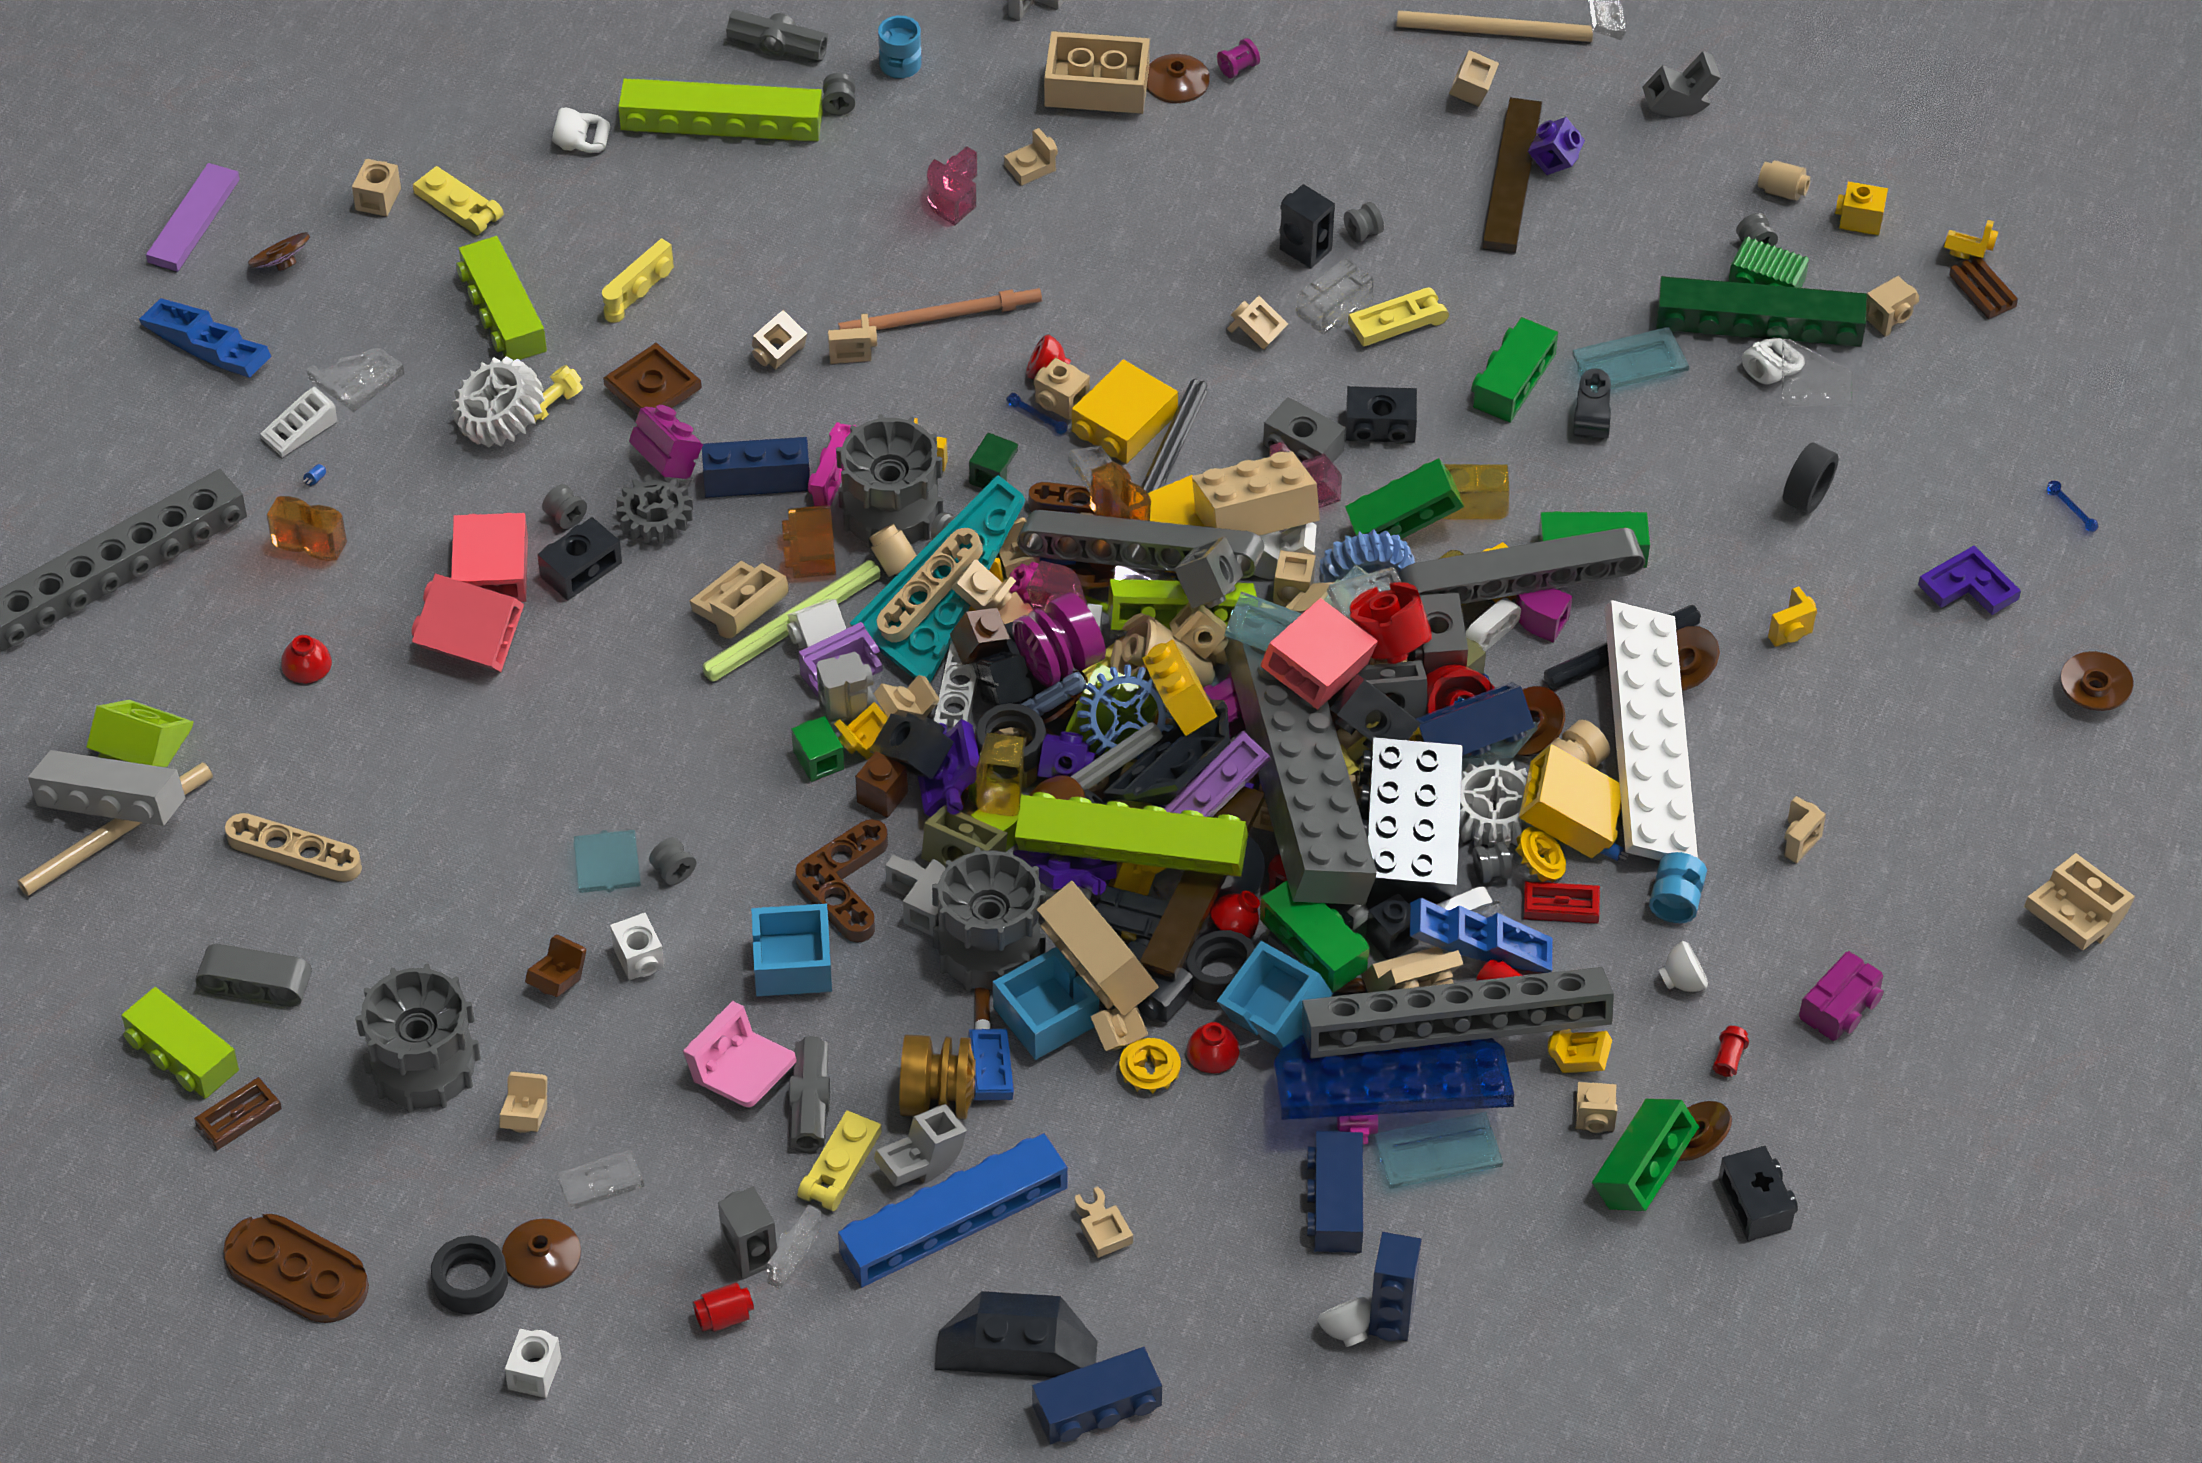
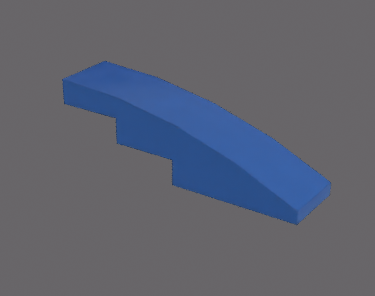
M160 298L139 318L141 325L173 345L222 369L248 378L272 357L266 345L242 339L238 328L213 322L209 311Z
M1423 898L1411 902L1410 937L1450 952L1459 950L1460 955L1476 960L1489 962L1495 959L1498 962L1504 961L1512 968L1541 973L1552 972L1553 938L1499 913L1486 918L1460 905L1447 910Z

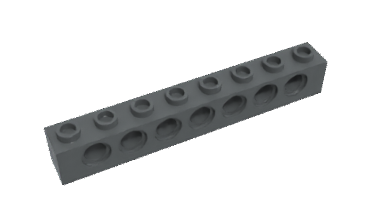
M219 468L1 587L0 651L3 652L14 645L20 644L26 638L44 628L54 625L57 621L73 612L83 609L102 596L114 592L117 588L131 580L145 575L160 564L174 559L180 553L199 543L205 542L211 536L229 526L237 524L240 520L247 517L243 494Z
M1603 967L1307 999L1302 1000V1033L1310 1057L1318 1058L1612 1025L1614 992Z

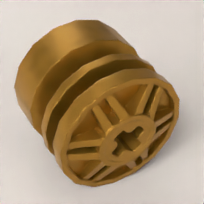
M904 1036L900 1071L899 1105L901 1116L914 1117L929 1110L931 1100H938L939 1106L946 1104L948 1107L950 1101H956L957 1119H967L968 1109L974 1098L976 1060L971 1048V1038L961 1037L958 1055H953L951 1037H945L941 1054H934L930 1036Z

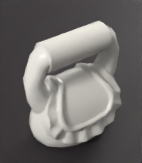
M560 108L556 118L552 141L563 150L572 151L578 149L587 153H599L606 148L610 123L598 115L579 113L571 108ZM597 124L593 144L585 142L589 125Z
M1781 338L1756 342L1743 353L1741 358L1747 373L1753 379L1763 384H1772L1780 381L1784 376L1800 372L1805 364L1804 356ZM1773 350L1776 351L1786 360L1781 359L1777 354L1773 352Z

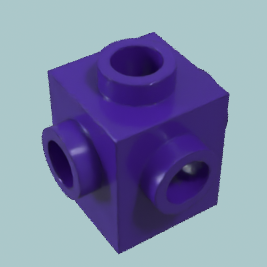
M1567 117L1555 121L1548 120L1536 130L1537 134L1528 152L1546 175H1550L1572 167L1579 158V152L1585 140Z
M1061 732V736L1047 734L1043 739L1038 776L1048 778L1055 776L1071 777L1093 762L1096 753L1089 752L1090 745L1082 740L1083 735L1074 732ZM1064 756L1071 758L1072 763L1067 762Z

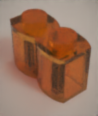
M1110 462L1091 470L1090 507L1097 516L1150 521V496L1141 486L1132 483L1131 476L1125 468L1115 462Z
M279 496L275 499L267 513L272 543L283 550L291 552L305 551L313 558L335 561L339 558L347 543L343 515L334 508L324 505L309 506L299 498Z
M831 506L788 509L789 520H782L783 540L790 541L791 546L784 547L785 567L793 568L794 578L836 575Z

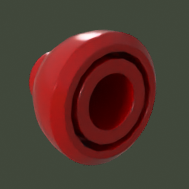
M1049 334L1044 335L1037 343L1027 365L1026 374L1028 378L1034 380L1039 370L1043 367L1046 368L1055 358L1066 364L1071 363V360L1065 357L1063 347L1053 336Z
M308 635L295 637L284 649L281 658V668L284 675L297 683L318 681L329 672L332 666V658L328 648L321 641Z
M1242 891L1241 894L1232 893L1224 895L1213 903L1210 909L1211 918L1220 931L1231 930L1239 932L1251 940L1259 925L1257 909L1260 906V901L1249 891Z
M1211 1022L1200 1026L1192 1033L1187 1043L1186 1053L1190 1063L1198 1070L1206 1073H1221L1235 1065L1239 1058L1240 1048L1236 1036L1228 1027L1217 1022Z

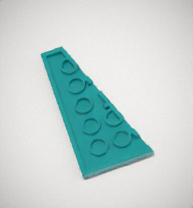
M997 475L850 622V626L862 622L882 654L914 679L921 675L925 676L930 683L952 642L950 633L963 615L968 612L971 605L951 589L915 630L900 642H890L882 636L877 625V617L881 610L945 540L958 529L970 528L978 534L983 546L982 555L978 561L990 570L1025 503L1023 494ZM961 543L959 545L960 550L962 548L970 549L972 547L971 543H969L968 545ZM947 565L937 567L933 572V577L937 579L947 577L951 572V567ZM924 591L915 592L909 598V603L913 605L921 604L926 600L928 594ZM891 620L888 625L889 627L892 625L899 627L901 622L900 620L898 622Z

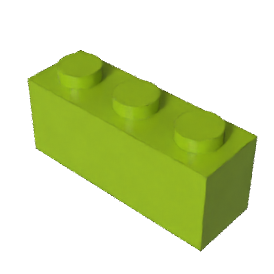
M156 986L121 1015L125 1028L123 1035L127 1042L136 1050L142 1048L146 1051L159 1069L163 1071L168 1069L176 1075L178 1082L189 1092L194 1090L206 1099L239 1071L235 1049Z

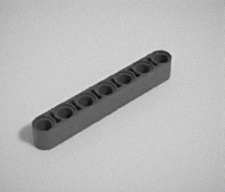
M1046 510L1031 512L1017 538V544L1021 551L1033 557L1175 572L1174 569L1195 547L1226 536L1243 573L1240 579L1253 575L1264 551L1263 540L1257 534L1249 531Z
M1619 528L1418 562L1404 567L1399 572L1398 579L1399 582L1414 585L1419 595L1459 593L1460 604L1632 575L1644 567L1645 558L1634 531L1629 528Z

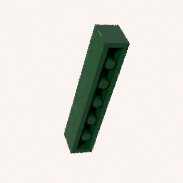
M1661 276L1657 302L1656 329L1763 339L1781 338L1787 341L1862 347L1866 327L1867 293Z

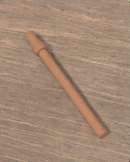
M1040 288L1013 292L1011 289L1000 291L997 296L870 317L868 320L869 326H876V330L996 309H1001L1002 312L1016 310V306L1042 302ZM861 319L838 323L839 330L861 328Z

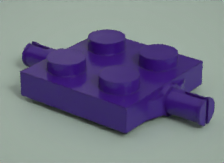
M960 719L950 731H948L947 725L939 723L945 728L943 734L953 740L954 743L933 779L918 776L924 813L930 817L944 805L947 806V811L950 814L960 813V810H963L961 793L969 785L975 783L982 772L973 725L963 719Z
M1013 850L1014 856L1024 860L1031 867L1038 866L1039 882L1052 890L1063 888L1070 881H1073L1077 887L1088 889L1095 895H1098V893L1101 895L1106 889V883L1103 880L1116 878L1117 864L1113 861Z

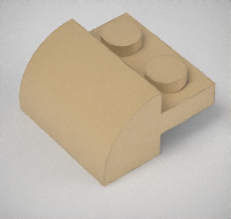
M740 561L690 600L693 612L717 625L720 636L733 638L788 594V582L785 575L763 563L754 568Z
M2075 853L2054 869L2048 882L2027 897L2024 907L2081 950H2084L2093 942L2097 941L2101 944L2110 936L2127 914L2135 896Z
M1433 947L1375 963L1367 968V971L1362 973L1361 976L1368 993L1453 983L1452 978H1454L1452 972L1464 964L1459 950L1443 954L1441 948Z

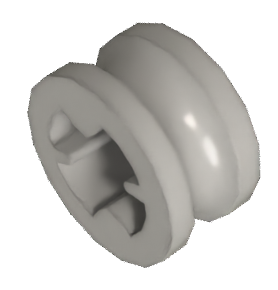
M1366 903L1365 905L1355 904L1346 911L1354 918L1353 930L1368 918L1369 908Z

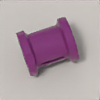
M1244 38L1240 40L1238 46L1229 51L1222 50L1218 52L1217 63L1222 73L1231 79L1238 75V71L1248 66H1257L1260 63V54L1256 45L1250 39Z

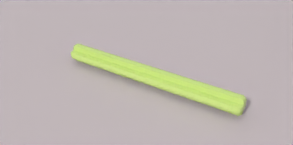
M872 560L866 561L711 658L702 665L705 676L710 681L715 682L789 635L787 624L790 623L788 614L827 599H836L837 604L876 581L880 578L878 565Z

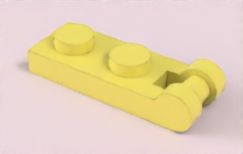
M438 166L434 167L413 184L414 194L475 235H479L486 230L487 224L490 221L496 222L504 215L502 207L495 200H487Z
M661 238L603 288L604 317L607 321L616 323L623 320L625 309L638 298L645 296L649 289L661 278L669 275L674 268L672 244Z
M1428 287L1351 313L1348 316V324L1364 347L1428 324L1434 326L1441 325L1448 319L1449 312L1443 304H1438L1437 294L1432 288Z
M846 1110L810 1173L801 1181L797 1196L806 1201L817 1200L822 1202V1207L835 1211L882 1133L881 1124ZM822 1182H824L826 1184H829L830 1186L826 1188L824 1186H821Z

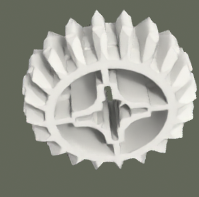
M507 356L502 361L494 357L490 365L481 362L480 369L476 372L470 370L471 376L467 380H460L462 388L454 391L456 400L451 403L454 411L452 416L459 426V430L472 442H475L477 445L482 443L488 448L494 443L502 447L506 439L514 442L515 435L520 432L526 434L525 427L528 424H536L533 416L542 413L539 404L545 401L542 393L543 387L536 373L520 360L516 359L513 361Z
M1497 758L1493 765H1488L1482 759L1478 768L1469 763L1465 772L1462 771L1459 833H1461L1463 843L1474 840L1475 847L1484 844L1488 845V848H1492L1498 842H1504L1507 848L1510 847V843L1518 846L1516 838L1526 828L1534 827L1519 818L1528 775L1526 768L1516 771L1513 761L1507 766H1502ZM1493 800L1496 801V810H1493Z

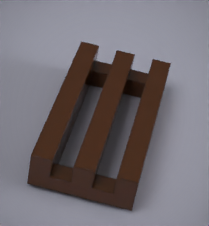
M1973 257L1971 263L1968 260L1963 261L1961 267L1957 265L1951 267L1949 274L1951 278L1988 319L2017 307L2018 298L1981 257ZM1967 274H1968V275L1973 279V281L1978 285V288H1977V287L1973 284V282L1966 276ZM1986 296L1989 297V299L1996 305V307H1994V306L1989 302V300L1986 298Z
M257 1077L196 1116L194 1120L198 1129L203 1130L205 1137L208 1140L211 1139L213 1146L218 1151L280 1111L282 1107L278 1098ZM259 1092L261 1093V1095H259L258 1097L254 1098L253 1100H251V1101L248 1102L247 1104H245V1105L242 1104V1103H244L245 1101H247L248 1099H250L251 1097H253V1096H255L256 1094H258ZM228 1112H230V1114H229L228 1116H226L225 1118H223V1119L220 1120L219 1122L215 1123V1124L212 1125V1126L210 1125L211 1123H213L214 1121H216L217 1119H219V1118L222 1117L223 1115H225V1114H227Z

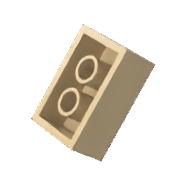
M1051 31L1044 78L1045 107L1143 114L1149 73L1150 38Z
M1293 451L1277 452L1271 457L1255 461L1245 460L1235 466L1223 469H1209L1203 474L1192 476L1195 512L1205 527L1249 531L1260 536L1320 521L1317 483Z
M1070 881L1037 908V911L1045 920L1040 927L1107 1009L1114 1005L1124 1016L1159 988L1132 951L1073 881Z

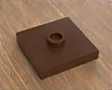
M657 342L603 377L604 386L637 414L644 407L656 408L657 405H664L673 408L702 388L701 380Z

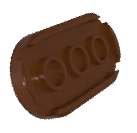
M262 1214L263 1217L255 1219L249 1217L236 1224L228 1233L224 1242L226 1266L230 1274L238 1282L311 1321L331 1323L343 1320L354 1314L367 1297L369 1289L368 1277L361 1260L356 1255L283 1216Z

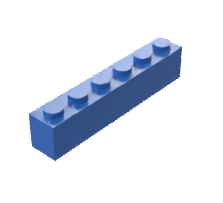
M1045 1133L1033 1139L1026 1138L1006 1152L999 1155H990L980 1164L966 1171H957L950 1175L947 1180L935 1186L921 1188L910 1198L897 1204H888L881 1208L878 1213L862 1221L856 1220L847 1224L843 1230L838 1232L839 1253L861 1288L1067 1189L1068 1167Z

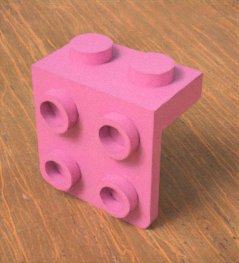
M734 1001L718 1014L683 1050L695 1083L744 1107L754 1106L787 1073L797 1060L793 1051L754 1033L744 1006Z

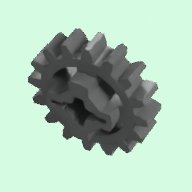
M646 475L645 482L643 483L634 479L632 480L633 488L623 487V497H617L616 499L617 521L621 522L623 532L631 530V538L634 540L640 535L644 536L645 543H649L653 537H657L658 542L663 543L664 536L666 535L676 539V530L686 531L687 521L693 520L692 496H688L686 486L678 488V480L676 478L672 479L669 483L665 482L663 475H660L656 481H652L651 476ZM632 509L635 510L636 516L632 513Z

